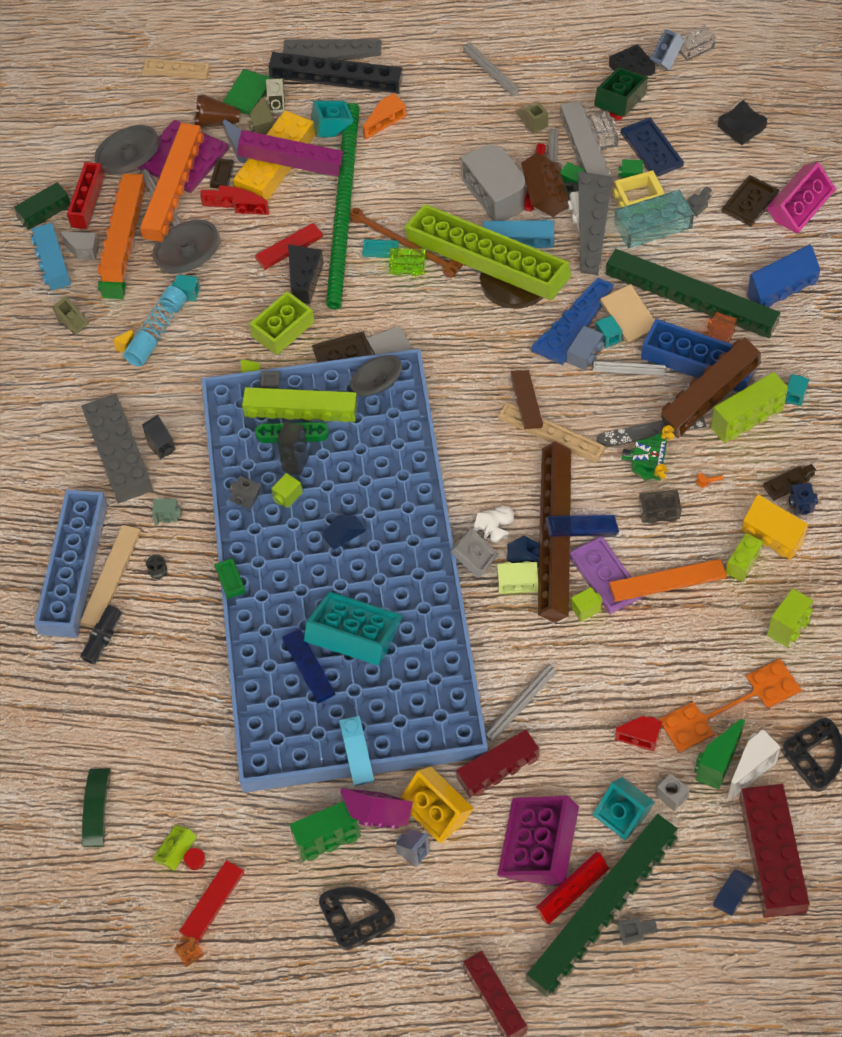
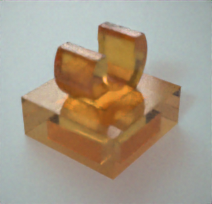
M193 936L186 938V941L180 945L177 944L174 948L185 967L204 956Z

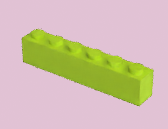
M245 387L242 403L244 416L250 418L266 417L269 419L286 418L288 420L304 419L308 421L356 422L358 406L356 392Z

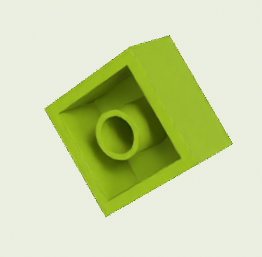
M792 588L772 615L767 636L786 648L792 642L796 643L801 634L799 633L802 628L806 629L811 621L810 616L814 611L812 609L814 600Z

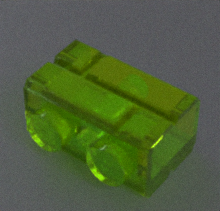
M390 248V274L401 276L402 274L412 276L425 275L426 249Z

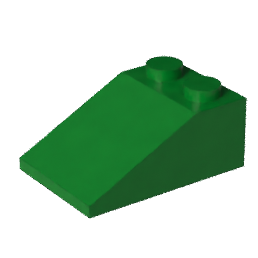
M740 719L708 744L704 753H699L694 770L697 773L696 781L718 790L720 789L741 739L745 720Z

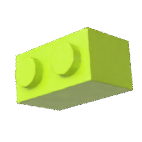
M746 533L727 563L726 574L743 582L760 556L764 541Z

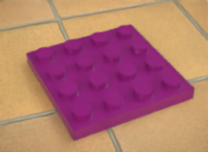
M177 120L171 122L159 136L160 143L156 153L137 169L142 171L147 169L152 176L160 178L181 122ZM204 133V141L200 143L199 154L195 156L194 167L189 172V180L184 185V191L189 193L194 191L216 165L217 158L221 159L229 150V144Z

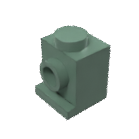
M154 499L152 517L155 525H159V522H178V518L182 516V507H179L177 499Z

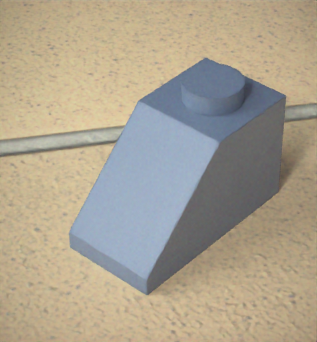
M409 829L406 834L402 833L396 840L397 853L417 867L430 852L428 836Z

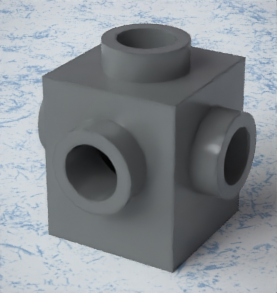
M240 476L237 482L233 481L229 489L231 493L230 501L251 510L258 498L261 485Z

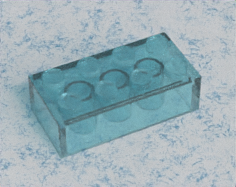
M679 189L616 209L614 224L627 248H631L693 228L694 213Z

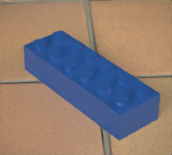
M655 319L642 345L641 359L655 364H664L672 370L700 378L704 374V370L709 365L713 366L722 353H727L732 349L731 346L733 344ZM756 369L733 390L740 392L747 388Z

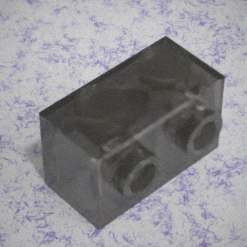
M678 490L640 493L639 509L642 523L680 519L682 509Z

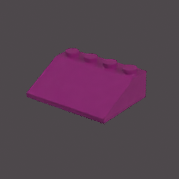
M569 796L513 798L497 876L542 885H560L563 883L567 876L579 806Z

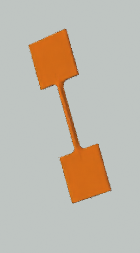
M778 659L746 675L747 680L753 687V691L710 714H702L695 703L691 702L659 718L658 720L662 721V727L678 752L681 753L714 736L715 734L707 720L753 696H758L768 709L802 692V689L782 660Z

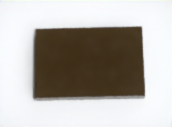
M749 175L722 207V212L752 227L766 210L767 206L779 194V189Z
M364 331L312 345L317 363L372 355Z

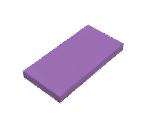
M602 536L570 552V559L595 593L598 592L603 601L602 605L609 615L643 598L641 596L614 602L608 586L609 582L632 577Z

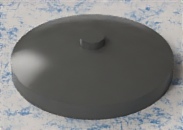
M134 125L113 133L99 145L95 152V162L101 163L103 172L106 174H122L132 171L146 163L156 153L160 143L159 137L150 126Z
M190 220L178 224L169 230L163 242L157 241L153 249V259L158 268L166 273L177 274L193 270L205 263L216 252L220 243L219 232L214 224L206 220Z

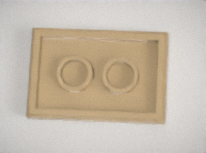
M631 284L601 298L599 301L608 316L612 315L622 329V338L627 345L648 335L655 320Z

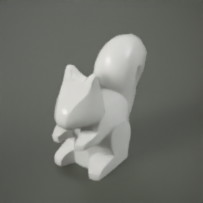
M502 505L496 507L495 511L486 510L482 513L478 512L473 530L476 533L479 530L484 531L483 539L490 535V540L493 543L507 539L509 532L500 529L499 525H509L513 522L514 512L510 507Z

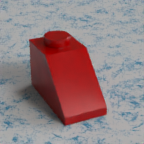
M652 716L638 717L617 727L615 740L655 751L662 728V721Z

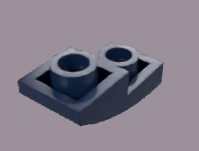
M735 869L720 890L713 906L732 916L742 903L745 894L753 885L754 878Z

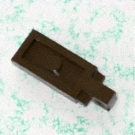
M812 464L805 466L803 469L801 466L765 482L763 487L773 501L789 494L792 485L809 482L810 478L815 476L816 469Z

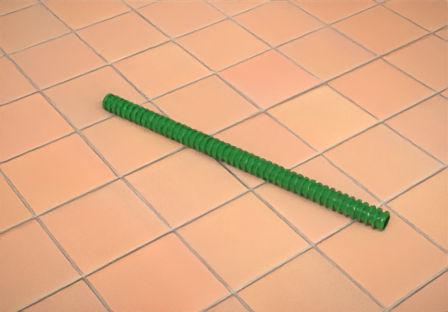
M356 103L347 104L353 118V123L343 130L341 142L343 155L337 184L326 306L334 310L342 306L360 110L359 105Z

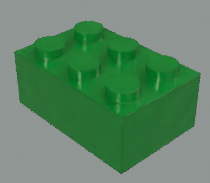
M344 801L289 824L293 841L302 862L314 860L325 852H333L343 844H352L361 837L358 820L351 818Z

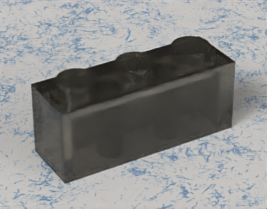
M285 421L277 438L282 469L290 475L296 474L301 476L309 459L304 426Z

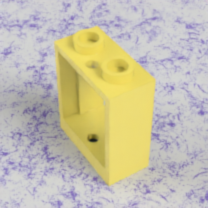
M654 171L614 181L612 195L614 199H617L619 210L623 211L625 217L665 207L666 195ZM639 187H648L652 196L631 202L628 201L624 193Z

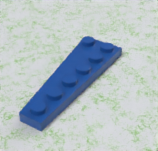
M597 278L583 292L582 296L574 302L573 306L566 310L558 321L553 323L552 328L532 345L531 352L564 365L567 360L568 349L583 326L589 327L602 307L599 302L600 299L612 292L614 284Z

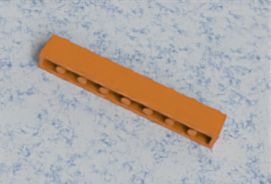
M180 124L140 227L143 239L163 242L165 235L167 236L169 233V225L174 220V212L179 206V198L184 193V185L188 182L189 172L194 167L195 156L199 154L200 143L204 141V133H202L199 125Z
M123 174L122 180L119 181V192H116V204H113V215L110 216V227L107 228V239L104 240V251L101 252V264H98V274H101L102 282L124 281L146 188L143 174Z

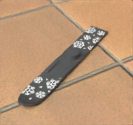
M704 417L697 421L689 430L706 427ZM662 421L605 432L597 437V442L604 446H617L636 442L637 440H643L662 432L665 424Z

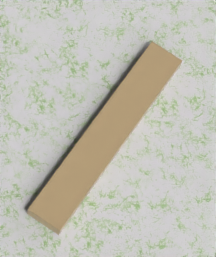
M506 402L498 414V419L524 430L518 406ZM542 418V428L524 430L550 443L555 441L571 449L572 453L596 464L606 447Z
M122 525L80 620L82 626L94 628L101 619L105 608L111 604L141 534L140 529Z

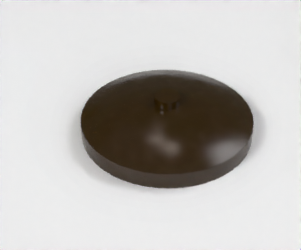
M480 272V285L483 293L490 301L501 307L511 309L526 308L543 299L541 296Z

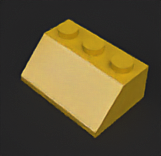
M759 494L752 503L742 525V531L745 534L747 533L764 541L763 545L765 547H770L780 556L790 560L804 544L808 523Z
M432 767L418 770L400 797L413 802L410 814L440 844L459 829L474 810Z

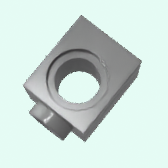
M671 773L666 778L662 777L656 784V796L674 812L689 797L690 789ZM674 789L676 793L671 794L668 793L666 790Z

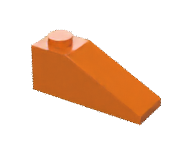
M394 93L382 99L364 123L363 135L365 139L406 117V105Z

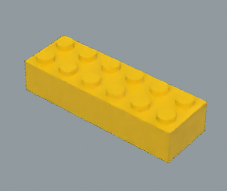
M285 110L267 135L309 144L316 135L314 121ZM249 158L234 177V187L253 192L268 201L292 167Z

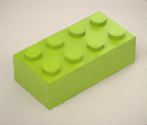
M772 372L716 405L713 410L711 429L724 444L730 440H735L741 433L750 431L756 424L765 422L771 415L778 414L784 409L788 386L775 372Z

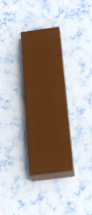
M529 370L511 371L510 377L524 430L542 428L543 421Z

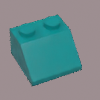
M313 101L311 120L314 121L318 137H335L353 123V118L346 101Z
M621 777L610 784L592 815L622 839L627 840L646 818L655 801Z

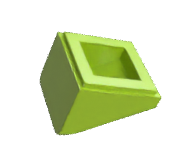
M244 359L240 360L241 373L260 370V363Z

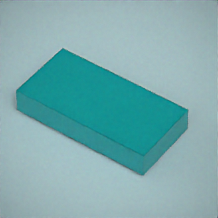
M364 239L362 257L397 258L399 241Z

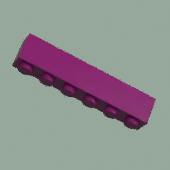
M241 130L237 156L335 177L339 176L343 151L246 130Z

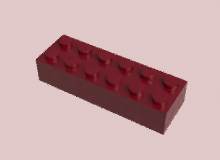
M775 784L741 788L739 801L763 918L807 913L810 903L784 785Z

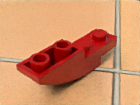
M219 185L218 190H201L202 206L234 208L235 213L269 215L268 201L253 192Z

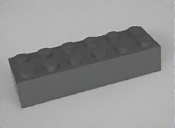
M117 394L81 405L117 503L119 504L152 492L153 488Z

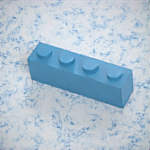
M554 220L483 221L484 228L533 248H554Z
M49 223L32 228L34 235L31 236L33 246H37L34 249L37 259L41 258V261L38 263L41 272L45 271V274L42 275L45 285L49 284L51 291L71 285L53 224Z

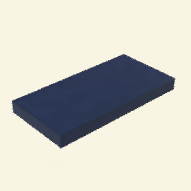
M651 117L621 129L620 133L640 160H643V164L648 171H654L656 177L684 166V161Z

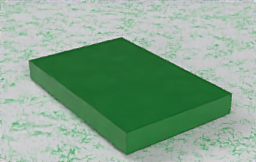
M243 69L223 102L236 107V109L240 110V113L250 115L259 100L264 98L267 93L266 79L273 78Z

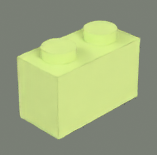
M504 562L498 564L499 594L538 592L537 562Z

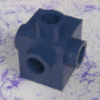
M811 483L792 485L790 496L788 497L789 507H793L794 515H807L814 512L815 505L818 504V497L816 493H813Z

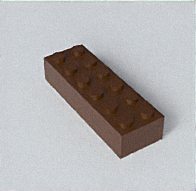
M746 337L734 342L729 352L722 353L718 357V361L713 366L709 365L700 378L696 377L692 380L687 390L680 391L672 403H667L662 408V422L665 426L670 425L673 427L674 432L672 433L678 439L761 364V352Z

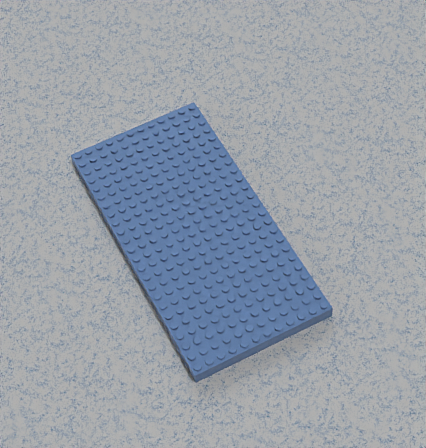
M413 349L201 378L219 562L233 558L246 591L244 594L227 599L221 585L239 779L242 792L352 777L339 720L360 716L373 774L474 760L488 752L456 557L450 552L454 545L421 350ZM384 355H393L402 364V370L398 379L387 390L372 396L357 395L356 422L288 420L286 418L269 419L266 417L250 418L245 417L243 413L242 403L245 387L260 388L261 371H280V389L353 392L350 387L351 378L368 361ZM322 422L328 426L329 431L328 438L321 442L260 443L255 435V429L258 425L274 423ZM280 430L278 435L285 436L288 432ZM298 430L296 434L304 435L306 430ZM286 473L301 482L303 492L289 508L278 505L273 500L271 490ZM240 476L261 485L258 498L251 510L230 501L231 493L229 489L233 481L237 482ZM337 515L356 516L365 527L366 532L333 550L324 539V532ZM329 591L403 615L388 652L379 666L304 641L306 621Z

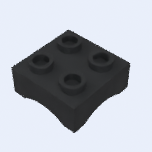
M638 44L609 56V67L612 70L621 67L644 76L655 74V63Z
M744 100L738 103L729 113L721 115L718 121V127L741 145L763 131L767 125V118L753 111Z

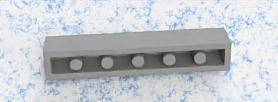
M580 100L560 104V117L579 167L586 170L587 173L611 176L610 169L606 168L605 156L601 155L600 144L596 142L595 131L591 130V121L586 117L585 106L582 107Z

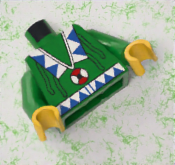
M667 425L663 428L662 432L643 440H637L635 450L623 449L622 460L632 461L631 471L644 481L652 479L661 481V479H665L666 475L664 472H668L667 467L664 465L667 441L665 440L666 438L668 440L674 439L673 427Z

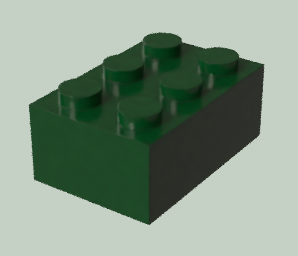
M617 67L596 89L594 106L625 117L646 95L648 77Z

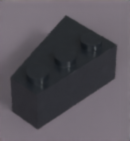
M288 244L291 293L303 303L310 304L324 264L322 250Z

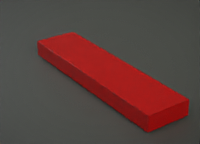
M311 223L256 254L255 259L266 270L289 257L288 244L307 247L323 238V233L314 223Z
M596 851L536 906L538 913L546 924L549 925L609 870L601 853Z
M227 860L225 861L179 930L180 934L197 944L199 943L244 875L243 869Z

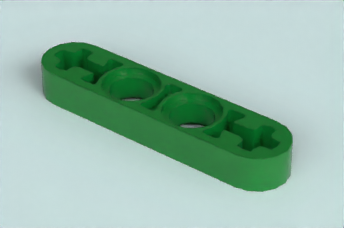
M322 422L274 423L258 425L255 429V435L260 443L321 442L328 438L329 431L328 426ZM280 430L288 432L285 436L278 435ZM298 430H306L304 435L296 434Z

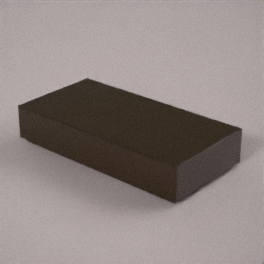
M217 158L210 181L211 188L218 189L219 185H229L234 160Z

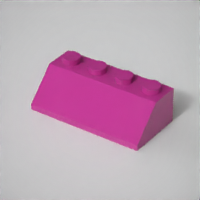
M819 162L806 164L766 209L776 223L795 233H799L836 188Z

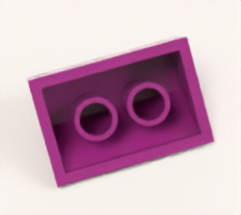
M341 788V795L351 818L360 820V825L371 827L373 823V826L385 828L386 825V827L398 829L399 826H408L412 801L382 792Z

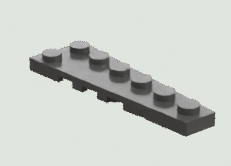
M381 39L284 40L283 53L352 60L355 58L381 56L382 41Z
M578 172L580 273L597 276L599 273L613 180L612 176Z

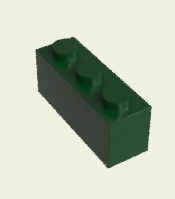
M56 182L14 206V210L18 220L27 230H30L67 209L71 202L67 192Z

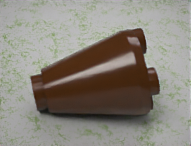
M205 94L197 96L196 105L199 112H195L194 125H199L201 128L223 126V120H227L231 124L239 123L240 110L236 109V107Z

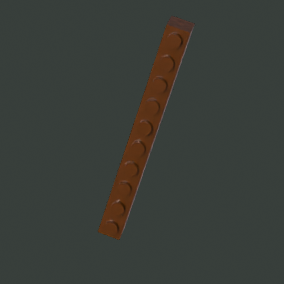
M555 441L542 448L538 615L554 623L569 617L571 449Z

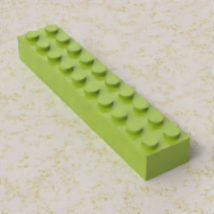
M424 204L404 226L407 239L416 245L550 301L553 300L572 277L568 261L427 204Z

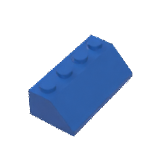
M811 244L751 273L747 291L749 300L770 307L780 300H785L793 293H798L803 288L816 284L820 275V267Z

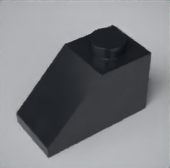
M158 415L142 424L147 444L159 459L169 456L176 450L172 437Z

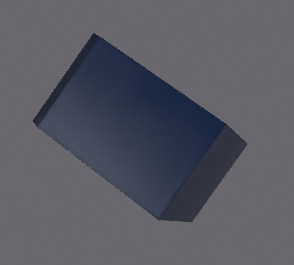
M337 515L324 532L323 537L330 547L335 550L366 532V529L356 516Z

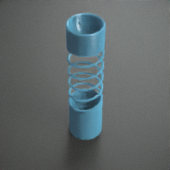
M174 286L166 288L159 299L160 301L156 304L157 307L153 308L152 314L148 315V321L143 323V328L138 330L127 346L123 355L132 365L138 367L144 365L157 345L156 340L161 339L157 332L165 333L163 326H170L167 319L172 320L175 318L171 312L178 313L187 300L186 295L179 288ZM159 302L164 308L158 307ZM157 308L161 315L154 314V309ZM159 308L168 311L173 318L165 316ZM153 315L157 322L149 321V317ZM154 315L165 319L168 322V325H165L158 321ZM148 322L154 330L144 328L145 323ZM150 322L159 325L164 332L155 329ZM145 329L151 330L154 333H156L159 336V339L154 338Z

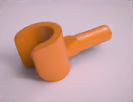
M700 473L697 475L698 479L696 482L701 488H705L709 483L723 480L724 478L723 475L707 478L704 473Z

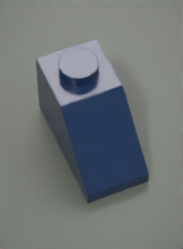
M526 536L508 543L507 561L511 563L537 562V568H539V543Z

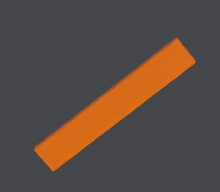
M721 559L617 580L609 582L608 586L614 602L726 579L727 574Z

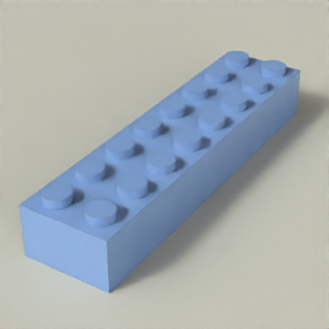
M66 490L34 622L39 635L78 638L80 620L84 611L107 509V502L103 492Z

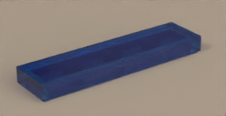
M615 515L547 516L545 519L549 537L617 535L619 533Z
M298 629L283 636L282 641L316 703L319 704L335 696V691L309 644L304 641V635L301 630Z

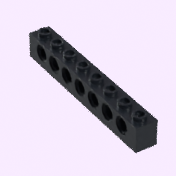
M272 52L268 66L269 77L275 79L284 78V80L397 94L400 92L402 83L401 67Z

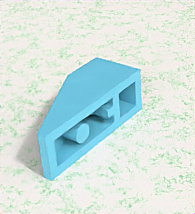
M360 716L339 720L354 786L374 782Z

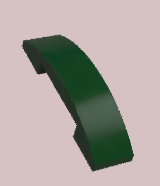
M110 768L89 770L83 805V847H104L106 828L104 819L107 789L110 786Z

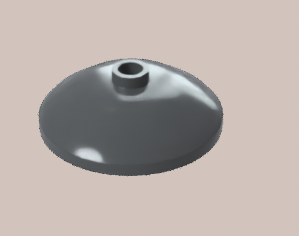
M393 355L374 358L362 365L354 373L350 381V387L353 392L360 396H372L382 393L398 379L402 370V364Z

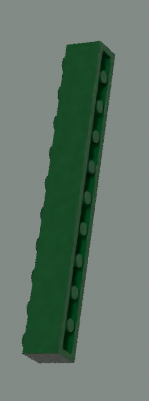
M616 248L606 263V275L611 278L634 285L644 291L652 292L660 297L690 307L693 310H698L711 317L721 319L726 323H731L744 330L757 333L760 336L770 339L779 323L781 312Z
M659 814L653 818L526 974V982L546 997L551 992L554 994L559 989L561 979L564 976L568 977L574 970L575 966L573 964L578 959L581 961L588 952L586 948L590 943L595 944L603 927H609L614 920L613 915L617 910L621 911L625 907L627 897L630 894L634 895L638 891L640 881L643 878L647 879L652 873V866L656 862L659 864L666 855L665 850L675 845L678 840L677 827Z

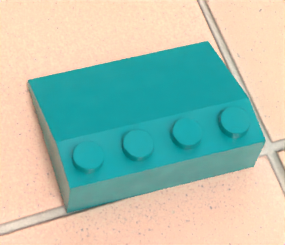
M329 591L306 621L304 641L379 666L388 652L403 615Z

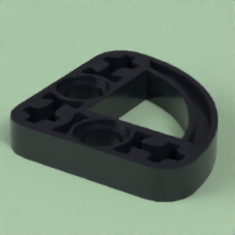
M821 718L786 740L782 753L813 791L821 792L833 783L841 769L842 736L831 719ZM822 726H823V727H827V726L829 727L828 731H827V730H822V731L819 733V736H818L817 732H819V731L821 730V727H822ZM809 734L813 736L814 741L807 743L803 740V736ZM830 738L834 747V762L826 774L808 751ZM789 746L791 748L797 746L796 751H788ZM801 761H808L811 767L809 769H802L799 763ZM815 778H816L817 780L822 779V783L820 784V783L818 782V783L815 784V783H814Z
M356 887L335 888L324 892L319 898L323 915L339 947L343 950L348 951L392 930L395 926L394 913L387 903L376 894L365 889ZM328 898L330 901H332V905L334 908V911L332 912L328 904H325V900ZM339 900H361L374 906L379 912L351 925ZM335 916H341L344 922L339 926H335L332 924V919ZM384 916L389 919V924L387 925L382 922V917ZM375 920L379 927L378 930H376L375 924L373 922ZM362 926H371L372 932L369 935H363L360 932ZM354 930H357V934H358V937H359L360 939H358V940L356 939V935L354 934ZM347 935L348 938L351 937L350 943L348 944L346 943V941H343V936Z

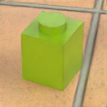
M287 473L271 488L273 500L278 505H283L286 508H289L303 493L301 482Z
M590 587L571 597L570 607L580 622L601 612L603 601L598 592L595 593Z

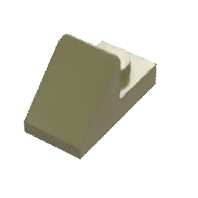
M67 296L52 307L58 322H64L74 335L89 324Z

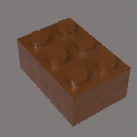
M535 153L521 163L533 207L552 217L569 207L568 195L565 192L564 181L560 173L561 168L557 162L539 153Z

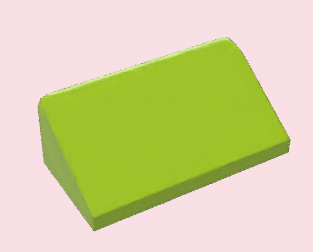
M175 824L153 857V860L175 871L184 858L185 853L195 841L196 835L189 828Z

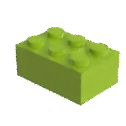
M286 291L249 323L251 337L275 355H278L315 323L313 309Z

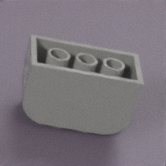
M486 145L461 156V180L492 221H505L523 211L525 203L524 173L521 168L515 165L514 159L509 157L501 147Z

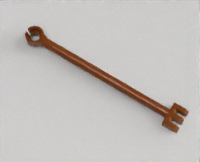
M353 208L350 212L351 222L356 224L363 223L392 240L399 241L403 246L444 267L443 274L450 278H453L455 273L463 266L462 263L452 259L448 262L368 219L360 208Z

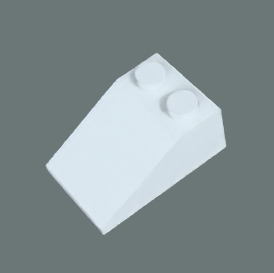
M764 730L758 734L756 732L747 739V745L731 781L728 794L730 801L740 794L741 788L750 786L777 763L781 747Z

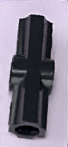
M110 605L105 608L101 619L94 626L80 658L89 664H96L104 647H107L114 633L113 630L123 612Z

